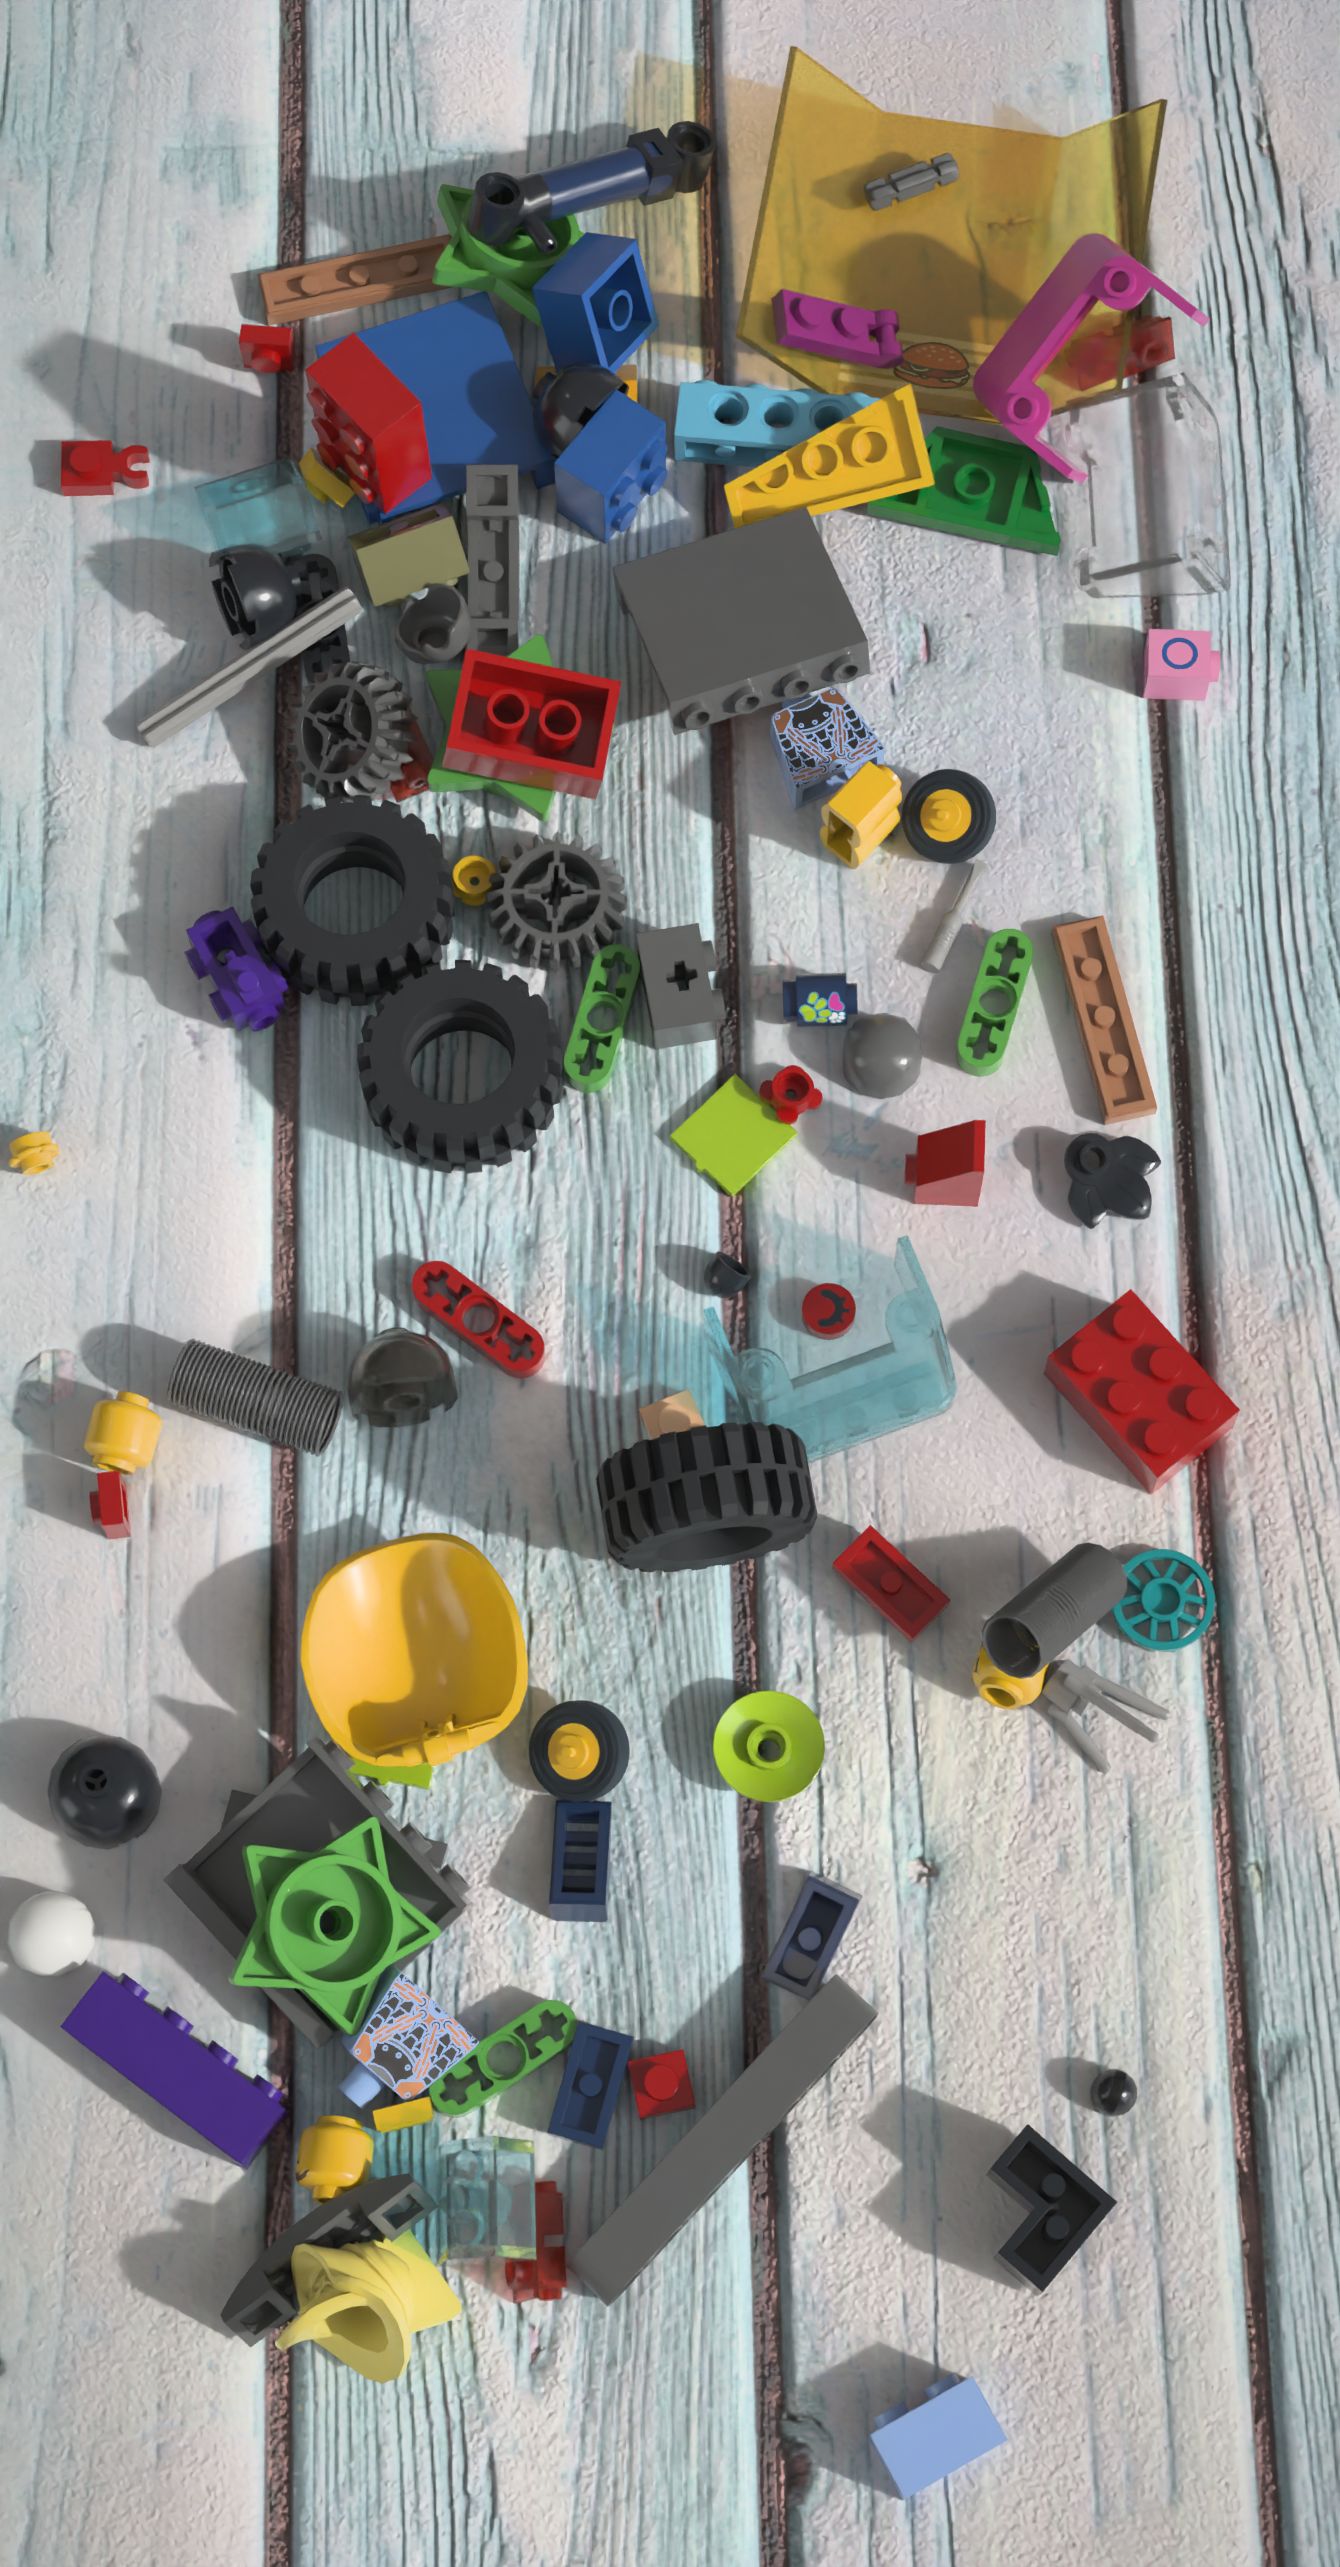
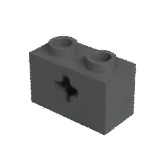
M699 923L636 933L637 956L640 962L641 978L655 1050L716 1040L717 1021L726 1019L721 988L711 989L708 972L716 971L715 954L712 941H702ZM685 980V985L689 990L679 991L675 981Z

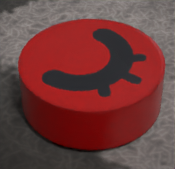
M823 1283L815 1286L806 1294L802 1303V1321L805 1328L813 1336L823 1340L838 1339L848 1333L854 1324L856 1304L851 1293L844 1287L834 1283Z

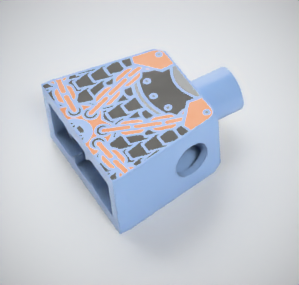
M829 688L814 696L808 693L801 698L782 701L780 704L783 710L776 712L770 717L771 743L791 804L795 810L837 792L864 762L870 761L875 766L878 764L883 765L885 748L881 741L836 688Z
M391 1964L380 1974L357 2035L351 2036L345 2033L342 2035L340 2042L360 2062L341 2082L338 2088L363 2110L385 2084L402 2099L409 2102L472 2051L479 2041L407 1976Z

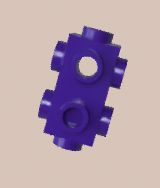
M233 906L222 912L215 910L202 915L195 921L193 927L186 930L192 948L185 951L184 954L197 979L200 980L208 976L216 991L209 994L208 997L222 1023L232 1019L238 1031L248 1026L254 1032L270 1027L278 1020V1011L285 1008L282 993L288 990V986L276 963L272 962L266 965L258 950L263 948V944L251 919L241 922ZM232 950L224 954L226 963H223L219 959H217V956L221 951Z

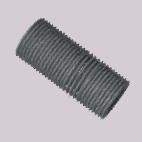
M195 1338L187 1341L179 1353L167 1389V1399L170 1404L174 1403L175 1406L179 1405L180 1408L184 1407L185 1410L189 1409L190 1412H199L200 1415L204 1414L205 1417L209 1416L210 1419L214 1418L215 1421L219 1420L220 1423L224 1421L225 1424L229 1423L230 1426L234 1425L235 1428L240 1427V1430L252 1431V1434L258 1433V1436L264 1435V1438L270 1437L271 1441H280L281 1444L285 1443L286 1446L290 1445L291 1448L295 1447L296 1450L300 1448L301 1452L305 1450L306 1453L310 1452L311 1455L315 1454L316 1457L325 1452L334 1435L344 1400L342 1391L337 1392L336 1389L332 1390L331 1387L327 1388L326 1385L322 1386L321 1383L317 1384L316 1381L312 1383L311 1380L302 1379L299 1375L294 1377L293 1373L288 1375L287 1371L282 1373L281 1369L276 1371L275 1367L271 1368L270 1365L266 1366V1364L261 1365V1362L256 1363L255 1360L251 1361L250 1358L246 1359L245 1356L241 1357L240 1354H231L230 1351L226 1352L225 1349L221 1350L220 1347L216 1348L215 1345H206L205 1342L201 1343L200 1340L196 1341Z
M1089 1542L1077 1544L985 1622L982 1630V1644L988 1658L999 1670L1008 1676L1019 1679L1035 1676L1124 1598L1127 1590V1576L1122 1564L1112 1552L1101 1545Z

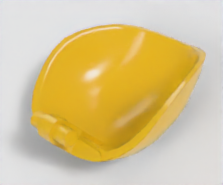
M420 1533L389 1540L358 1551L337 1563L324 1575L312 1593L301 1635L300 1661L304 1680L312 1704L324 1728L331 1738L353 1758L374 1766H407L409 1768L429 1762L430 1767L453 1761L456 1754L472 1750L474 1747L495 1737L502 1730L506 1729L519 1713L527 1690L528 1680L527 1653L521 1621L514 1599L503 1579L489 1560L471 1543L458 1536L446 1533Z

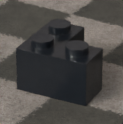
M1028 2124L986 2174L987 2177L1030 2213L993 2259L1038 2297L1117 2203L1113 2197Z

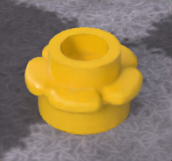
M477 855L461 859L454 866L453 876H451L454 897L462 898L463 903L470 906L484 904L486 894L493 891L489 878L491 873H497L495 865L486 858ZM477 878L480 882L478 885L473 886L470 884V880Z
M39 1131L21 1136L8 1145L12 1158L8 1161L9 1166L12 1168H22L24 1175H34L54 1166L53 1158L59 1154L58 1145L53 1144L50 1133L47 1131Z

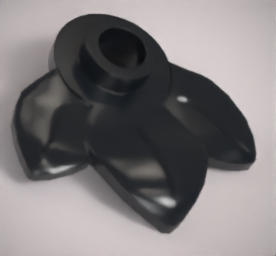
M1088 1133L1070 1142L1064 1154V1165L1072 1179L1068 1202L1077 1219L1089 1229H1093L1101 1222L1107 1210L1126 1219H1147L1151 1213L1152 1196L1144 1176L1153 1172L1161 1164L1160 1157L1156 1151L1148 1144L1131 1136H1122L1108 1141L1101 1135ZM1087 1151H1093L1098 1155L1100 1160L1098 1168H1092L1086 1163L1085 1155Z

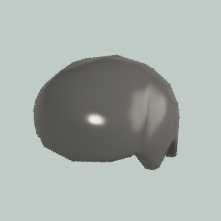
M439 583L430 584L427 595L423 599L417 601L407 599L401 618L395 624V642L398 648L410 660L418 664H436L452 659L467 645L471 637L470 613L464 597L454 586Z
M888 1013L867 1015L855 1021L852 1028L847 1030L843 1044V1074L847 1082L859 1093L878 1099L902 1095L917 1081L920 1074L922 1046L919 1034L905 1018Z

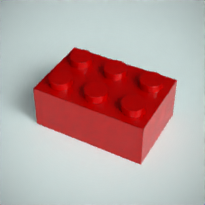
M354 332L305 369L309 388L306 397L314 413V418L311 422L319 438L316 448L323 460L332 469L336 470L340 467L350 477L349 482L352 489L364 503L369 504L373 501L386 515L432 479L421 402Z
M466 648L442 767L596 800L603 781L621 681Z
M1132 1289L1127 1291L1048 1355L1044 1375L1151 1495L1232 1429L1240 1412V1409Z

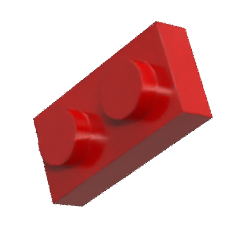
M871 1525L832 1563V1569L911 1644L950 1605V1599Z

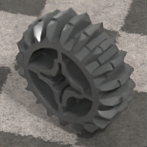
M358 661L347 662V664H331L328 672L315 673V686L302 687L305 697L304 702L292 705L298 712L297 722L288 725L296 733V739L288 748L294 751V753L299 754L293 767L304 773L302 782L308 784L311 788H316V793L321 794L324 798L340 796L342 803L354 802V795L371 796V800L374 801L376 794L390 793V780L404 779L400 768L401 763L413 761L407 753L408 744L419 740L410 733V726L418 719L412 712L407 711L413 698L401 692L403 683L395 677L389 676V672L381 667Z
M558 831L554 834L552 838L553 843L544 844L543 839L536 834L533 837V848L530 850L517 842L514 847L516 860L501 856L498 862L501 873H491L489 883L492 884L493 891L485 896L486 907L493 910L488 914L489 926L492 929H499L496 933L498 943L501 946L512 944L511 955L515 960L530 953V966L534 969L541 965L543 959H549L551 970L555 973L560 969V960L569 959L570 965L577 970L581 966V954L585 953L594 960L595 956L600 953L598 944L604 946L614 944L615 936L612 930H621L623 928L624 916L620 912L627 909V896L621 893L625 889V880L623 876L614 874L616 862L612 857L601 860L602 849L597 843L584 851L583 838L579 834L572 839L570 845L563 844L562 834ZM547 872V875L540 882L526 884L534 877ZM565 872L582 877L594 889H587V885L573 883L567 878ZM559 886L560 898L562 899L561 905L558 906V916L554 918L552 902L553 898H555V888ZM518 914H526L527 919H536L543 922L548 928V932H543L529 926ZM588 919L578 928L566 932L567 927L572 922Z

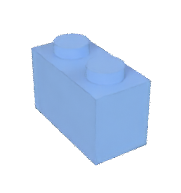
M953 2373L924 2390L929 2398L928 2402L910 2412L905 2403L902 2402L873 2419L879 2430L870 2434L868 2438L902 2501L1008 2440L973 2376L960 2383L956 2374Z

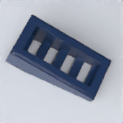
M556 1800L549 1895L550 1913L554 1921L606 1922L608 1920L612 1822L611 1801L572 1802ZM567 1823L599 1824L598 1832L567 1831ZM566 1846L597 1847V1853L566 1852ZM565 1869L596 1870V1876H565Z

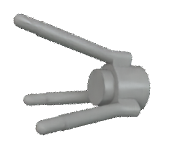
M1067 1659L1050 1678L1042 1694L1053 1702L1048 1713L1065 1726L1103 1773H1109L1111 1765L1071 1715L1073 1711L1082 1717L1092 1705H1095L1152 1743L1159 1741V1734L1102 1696L1100 1692L1102 1690L1162 1720L1170 1718L1171 1713L1169 1710L1099 1676L1088 1666L1084 1665L1080 1668Z

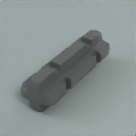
M944 153L931 158V164L927 165L926 161L888 174L889 180L884 181V178L880 177L869 181L864 185L866 202L873 211H879L892 206L891 200L896 199V202L900 203L935 189L934 184L936 183L939 184V187H943L956 182L959 178L957 162L950 153Z

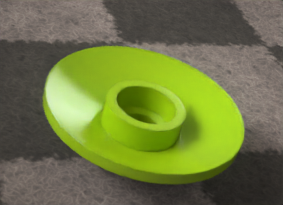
M760 1691L740 1698L724 1712L715 1730L713 1753L716 1766L722 1778L737 1793L755 1801L779 1802L800 1794L814 1781L823 1763L825 1739L816 1715L801 1700L783 1692ZM766 1741L774 1742L780 1750L778 1756L770 1760L762 1758L758 1753V1748L762 1743Z

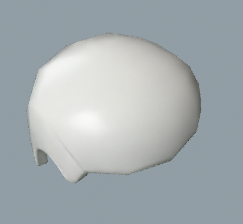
M45 1891L34 1894L19 1904L8 1922L6 1944L16 1964L21 1969L43 1977H60L81 1967L93 1949L95 1924L91 1913L87 1910V1906L76 1897L60 1891Z

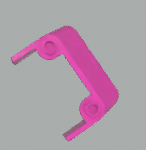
M1098 233L1086 234L1075 241L979 367L973 380L976 398L1005 428L1064 476L1082 484L1089 475L1039 436L1050 419L1051 402L1045 391L1035 383L1098 300L1115 310H1129L1137 306L1153 287L1203 327L1210 320L1208 316L1111 239Z

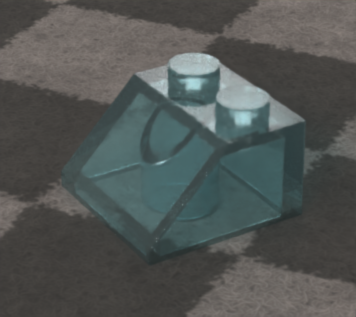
M290 456L194 487L216 551L234 545L257 544L266 546L276 554L282 552L284 556H293L309 550L312 547L311 543L322 540L305 481Z
M487 2136L449 2140L433 2150L434 2201L438 2206L434 2210L435 2267L536 2260L534 2141Z

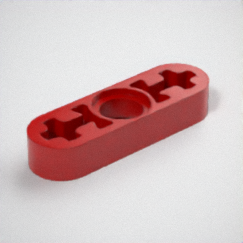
M430 1261L416 1270L412 1279V1290L417 1305L423 1311L511 1377L528 1378L542 1368L545 1361L544 1341L540 1333L446 1262ZM442 1278L447 1279L446 1287L448 1293L459 1301L453 1315L447 1314L452 1310L451 1301L442 1294L436 1293L431 1298L427 1297L426 1281L430 1279L437 1283ZM463 1292L468 1293V1295L464 1296V1297L461 1299V1296H462V1293H463ZM478 1306L489 1309L494 1315L492 1326L480 1333L468 1330L463 1324L466 1312ZM504 1324L510 1325V1327L505 1329L506 1337L514 1344L521 1346L526 1341L531 1343L530 1353L532 1358L529 1361L524 1357L518 1358L515 1362L510 1360L512 1357L510 1347L498 1338ZM498 1338L495 1347L489 1346Z

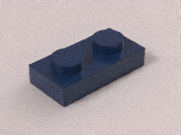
M578 2022L547 2131L549 2136L603 2151L634 2042V2036Z

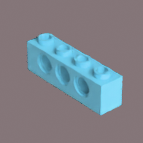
M699 380L694 383L680 382L674 434L675 461L757 467L821 432L819 428L832 426L881 398H871L866 394L858 392L845 395L822 394L809 388H801L795 391L774 390L759 384H750L744 387L719 385L710 380ZM723 418H734L738 422L734 424H723L720 423L719 420ZM783 422L789 426L777 429L769 426V424Z

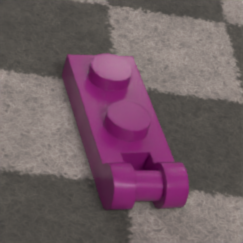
M781 289L771 298L777 344L881 369L897 367L904 361L902 344L896 341L895 334L898 333L900 326L898 313L894 310L881 309L874 312ZM869 336L876 337V342L870 341Z

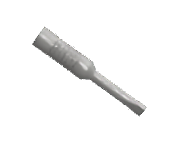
M978 859L975 860L952 910L943 915L934 937L920 962L921 967L925 970L939 973L947 953L962 926L961 914L986 863Z

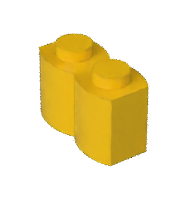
M870 761L864 762L821 808V815L825 823L820 829L822 843L825 848L851 869H856L900 822L898 808L902 801L901 782L892 770L882 764L875 766Z

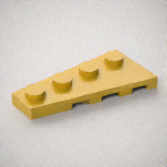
M911 382L726 483L724 489L734 528L736 529L803 507H807L810 516H815L934 485L935 481Z

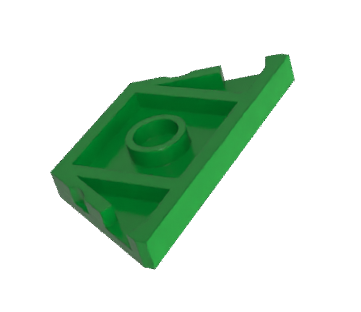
M936 426L924 439L935 484L868 502L867 514L1058 556L1061 539L1059 532L1055 531L1050 512L1051 503L1049 495L1040 476L1041 466L1038 455L1029 446Z

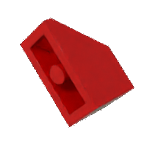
M973 1120L918 1136L915 1154L905 1155L904 1186H914V1204L978 1207L984 1176L986 1120Z

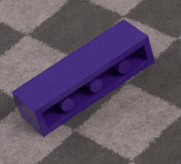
M102 1971L60 2027L247 2170L289 2114L278 2104L284 2094L258 2074H256L251 2082L238 2074L233 2068L239 2060L215 2041L211 2040L206 2048L188 2036L194 2026L167 2006L161 2015L143 2002L149 1992L122 1972L119 1978L114 1980Z

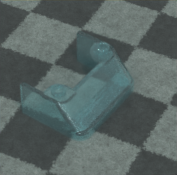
M908 1235L897 1239L894 1267L905 1292L891 1300L885 1313V1327L891 1343L799 1377L790 1379L782 1359L769 1349L752 1348L733 1355L714 1306L703 1310L704 1337L739 1424L763 1422L764 1425L774 1423L782 1425L785 1429L790 1428L805 1444L808 1464L939 1416L952 1406L957 1391V1380L940 1312Z

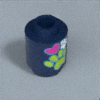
M846 973L795 974L794 980H782L784 1022H797V1027L847 1026V1015H858L857 983H846Z

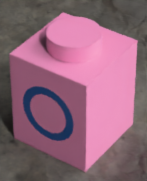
M1149 629L1144 649L1143 698L1205 701L1209 683L1218 682L1220 671V651H1211V631Z

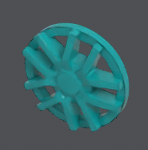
M1154 1549L1138 1554L1123 1566L1127 1582L1138 1594L1123 1598L1111 1609L1120 1632H1123L1131 1641L1148 1649L1150 1652L1172 1651L1173 1653L1191 1645L1202 1636L1213 1617L1215 1594L1209 1576L1194 1559L1178 1551ZM1151 1560H1172L1164 1577H1161ZM1140 1564L1151 1578L1147 1585H1144L1132 1573ZM1179 1564L1186 1566L1192 1572L1182 1585L1171 1579ZM1197 1578L1201 1583L1205 1598L1185 1593ZM1140 1604L1143 1613L1126 1620L1121 1608ZM1185 1604L1205 1608L1202 1619L1200 1620L1184 1613ZM1149 1621V1639L1137 1633L1132 1627ZM1177 1621L1196 1629L1186 1637L1179 1639ZM1168 1623L1171 1641H1157V1625Z

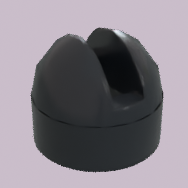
M719 1251L715 1253L704 1271V1283L708 1290L714 1283L721 1287L717 1296L719 1298L736 1296L751 1278L750 1272L740 1262Z
M1109 2069L1100 2073L1093 2081L1090 2089V2099L1099 2113L1108 2117H1119L1126 2114L1134 2106L1137 2099V2087L1132 2077L1126 2072L1118 2069ZM1114 2077L1124 2081L1116 2107L1106 2104Z

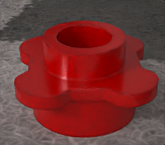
M796 1065L787 1066L779 1071L773 1078V1081L765 1080L759 1089L760 1098L763 1101L770 1102L777 1111V1119L787 1125L796 1123L798 1115L806 1110L818 1109L823 1099L821 1091L814 1088L811 1077L801 1067ZM792 1091L796 1097L788 1098L786 1093Z

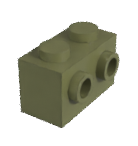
M443 503L346 537L364 592L374 607L379 605L383 607L401 605L411 598L412 593L426 589L430 584L439 583L453 586L459 581V576L470 573L453 516Z

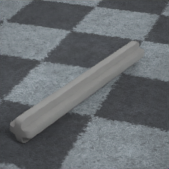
M342 587L293 619L273 636L244 651L140 719L136 724L139 733L150 747L158 746L360 614L362 608L356 596L348 587Z

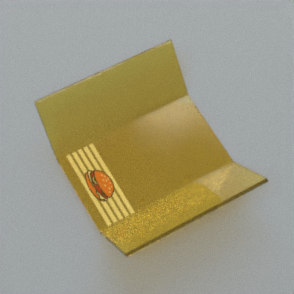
M790 46L736 338L813 390L822 394L845 395L858 392L866 394L871 398H883L911 382L918 413L1002 425L976 398L973 389L974 376L1075 241L1086 234H1102L1142 264L1167 100H1156L1065 137L884 112L801 49ZM944 153H950L957 162L959 178L956 182L943 187H939V184L936 183L934 184L935 189L900 203H897L896 199L891 200L892 206L879 211H873L866 202L864 185L869 181L883 177L884 181L889 180L888 174L926 161L927 165L931 164V158ZM781 289L874 312L881 309L894 310L898 313L900 326L898 333L895 334L896 341L902 344L904 361L897 367L881 369L777 344L771 298ZM1098 300L1035 383L1045 391L1050 399V417L1121 394L1135 307L1120 311L1112 309ZM869 336V340L876 342V337Z

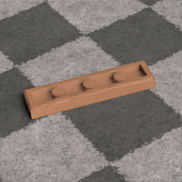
M451 235L428 238L257 274L268 325L453 288L451 286L437 285L432 282L436 263L452 239Z
M1104 916L1052 926V939L1104 1125L1156 1114L1157 1104Z

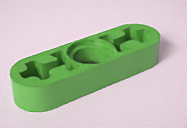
M1002 929L997 931L990 937L986 945L956 1049V1058L959 1066L966 1073L973 1076L983 1077L994 1073L1001 1066L1033 958L1032 942L1026 934L1019 930ZM1007 946H1012L1016 948V957L1018 958L1013 959L1007 979L998 976L1002 960L1000 953H1004ZM988 991H999L1007 996L1010 1006L1001 1014H990L981 1007L979 1000ZM983 1026L992 1029L988 1042V1051L991 1053H985L983 1060L973 1058V1049L971 1047H975L978 1044Z
M608 945L602 948L593 960L564 1057L566 1079L574 1089L580 1092L593 1093L603 1089L609 1083L640 982L639 958L631 948L625 945ZM616 961L625 963L626 973L619 975L615 987L616 995L607 992L609 975L608 970L605 968H613ZM602 1006L611 1008L618 1016L617 1022L607 1030L593 1028L587 1021V1017L593 1009ZM590 1041L598 1045L596 1064L601 1070L592 1069L589 1076H583L580 1074V1066L576 1062L584 1063L590 1049Z
M546 2000L535 2005L480 2041L472 2051L429 2086L430 2097L437 2110L448 2117H465L567 2051L572 2046L578 2025L574 2012L561 2001ZM549 2013L553 2019H559L563 2016L567 2020V2023L561 2027L564 2037L560 2041L555 2042L552 2037L546 2036L536 2042L534 2046L542 2054L531 2060L525 2042L515 2032L522 2027H526L528 2037L530 2038L543 2028L540 2019L543 2015ZM500 2043L512 2044L520 2052L521 2060L518 2068L508 2075L494 2073L487 2063L490 2050ZM477 2058L482 2074L494 2085L482 2091V2086L478 2080L465 2090L468 2099L465 2103L458 2105L454 2099L444 2102L440 2097L447 2090L444 2080L454 2076L458 2082L464 2081L474 2074L473 2070L466 2064Z

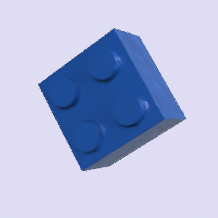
M586 232L532 287L556 373L566 365L577 362L599 364L615 373L659 326L637 240L633 238Z
M616 389L554 463L557 512L604 544L609 541L616 531L624 532L634 520L638 504L647 494L650 496L656 494L666 480L668 474L666 469V453L668 449L666 445V422Z

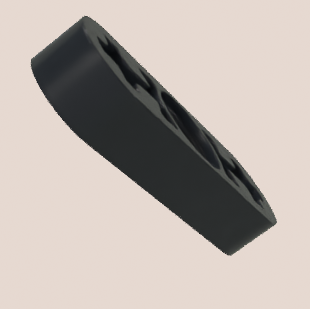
M308 554L302 556L294 563L293 566L299 575L302 585V593L296 595V616L298 617L338 591L339 584L336 568L333 562L326 556ZM319 573L323 599H312L311 588L308 582L309 574ZM345 623L302 651L308 686H315V673L323 672L321 652L331 651L332 662L335 665L351 663Z

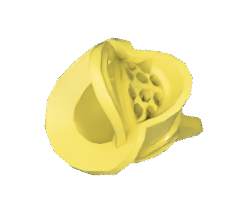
M410 2229L392 2242L382 2233L380 2241L371 2240L364 2243H347L339 2249L303 2243L295 2246L291 2256L292 2276L300 2305L299 2317L291 2323L287 2322L288 2326L284 2330L280 2329L281 2334L275 2341V2346L282 2352L287 2347L300 2341L313 2339L363 2377L379 2383H385L399 2378L406 2370L411 2356L409 2334L451 2321L461 2312V2304Z

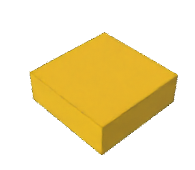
M430 2097L372 2111L376 2129L382 2134L433 2122V2118H435Z

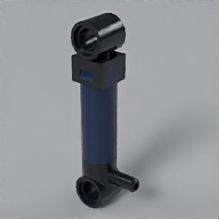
M682 121L670 127L667 137L664 136L658 127L629 135L627 145L624 148L516 177L500 172L487 173L476 182L467 228L476 240L493 246L505 245L511 242L516 236L517 230L524 229L541 254H550L556 249L557 240L544 224L545 222L636 197L646 206L672 199L675 191L693 193L700 190L706 181L715 150L716 139L707 127L696 122Z

